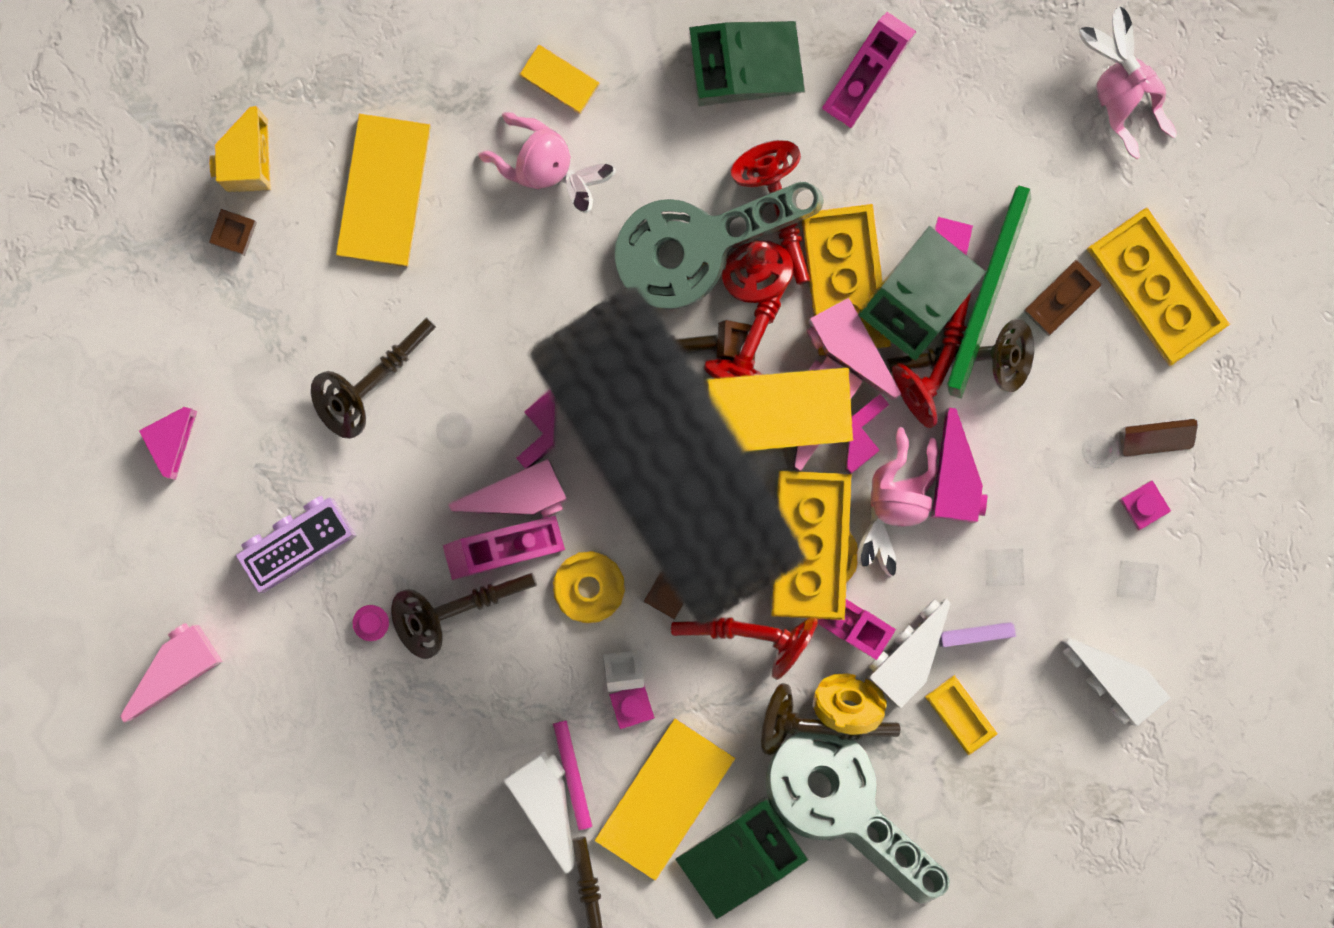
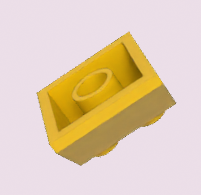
M250 106L215 144V155H210L209 167L211 177H216L217 183L227 192L271 190L268 119L258 106Z

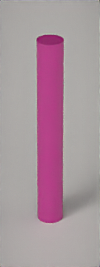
M567 720L553 723L563 769L566 772L565 777L578 830L591 828L593 826Z

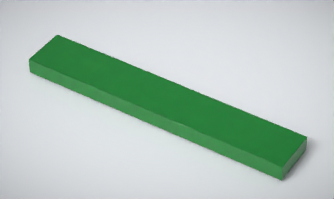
M1020 185L1015 188L947 382L948 392L951 396L961 399L963 397L1031 202L1030 188Z

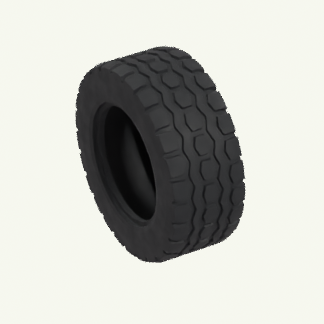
M636 286L625 288L609 297L610 300L606 299L593 307V311L590 309L568 323L569 327L564 325L552 333V337L549 335L537 342L528 354L563 416L664 576L699 625L705 624L725 614L724 611L727 613L741 604V600L744 602L766 588L765 584L769 586L781 579L783 575L785 576L798 568L806 558V555L760 472L674 337Z

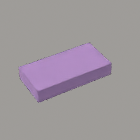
M1008 622L945 631L941 633L939 644L940 647L1016 637L1014 624Z

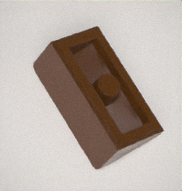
M1195 419L1124 427L1119 431L1122 455L1127 457L1191 449L1195 445L1198 422Z

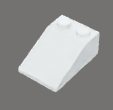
M543 752L507 776L504 781L566 874L572 870L574 865L565 783L561 778L566 772L555 755L548 758L545 752Z

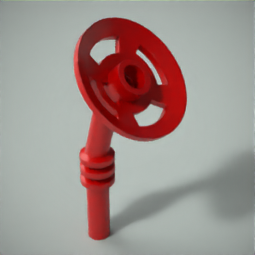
M775 140L759 144L747 150L736 159L731 168V176L736 184L743 187H760L765 185L768 188L769 194L783 189L780 180L796 168L801 159L800 150L795 143L785 140ZM789 155L792 157V163L790 164V166L787 159ZM744 170H747L748 180L742 178ZM773 204L778 219L780 210L776 204ZM795 223L778 230L781 232L778 236L779 239H783L781 246L786 247L792 258L793 275L796 285H803L810 282V278L799 244L802 238L797 236L800 231L798 228H795L798 225Z
M765 240L749 242L734 250L727 258L725 270H722L723 284L728 293L737 300L747 303H759L770 300L783 292L789 285L794 270L792 258L784 247L775 242ZM747 251V254L741 260H736L738 256ZM779 255L782 258L783 264L777 263ZM745 269L748 278L744 277L740 270ZM735 272L737 279L745 285L744 288H740L732 281L731 273ZM771 274L778 276L774 283L757 290V283L765 281Z
M784 291L770 300L758 303L754 311L755 320L739 355L736 354L733 360L714 359L706 361L703 368L707 374L715 379L763 375L753 368L755 361L752 359L768 324L773 323L781 307L780 299Z
M972 291L951 316V321L946 323L945 327L949 330L944 331V335L947 338H943L942 343L945 346L929 378L925 376L921 379L915 372L901 363L892 367L893 379L903 401L916 419L927 428H933L937 425V411L933 397L937 395V390L940 389L960 348L961 340H963V332L967 328L964 324Z
M720 617L712 622L700 625L696 621H677L671 623V634L673 636L711 635L712 639H726V637L733 639L735 636L773 642L772 646L778 651L772 666V678L779 680L795 664L808 645L816 630L818 620L815 617H810L797 625L791 632L785 628L780 630L779 628L735 621L733 617H728L727 619Z

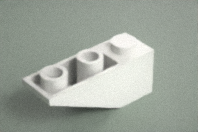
M934 599L919 614L923 620L914 629L908 625L894 639L898 646L889 655L883 651L877 660L874 659L868 666L872 672L867 677L899 708H902L927 682L951 604L947 599H943L940 603Z
M1064 638L1061 641L1066 647L1063 651L1065 657L1075 668L1081 665L1090 675L1086 679L1087 683L1100 697L1104 693L1114 704L1110 707V710L1122 724L1129 722L1131 725L1138 726L1171 698L1147 669L1071 638Z

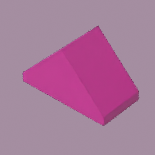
M184 406L139 430L159 471L164 477L174 480L177 478L196 418V410Z

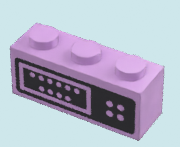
M322 496L313 499L303 506L306 512L294 520L289 515L272 525L273 533L263 539L258 534L241 545L243 551L236 556L259 593H265L356 536L333 498L329 497L324 500Z

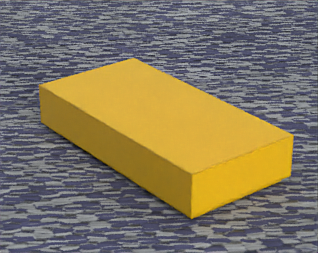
M540 44L520 73V77L580 115L600 85L598 81Z
M955 675L924 696L968 756L998 734Z

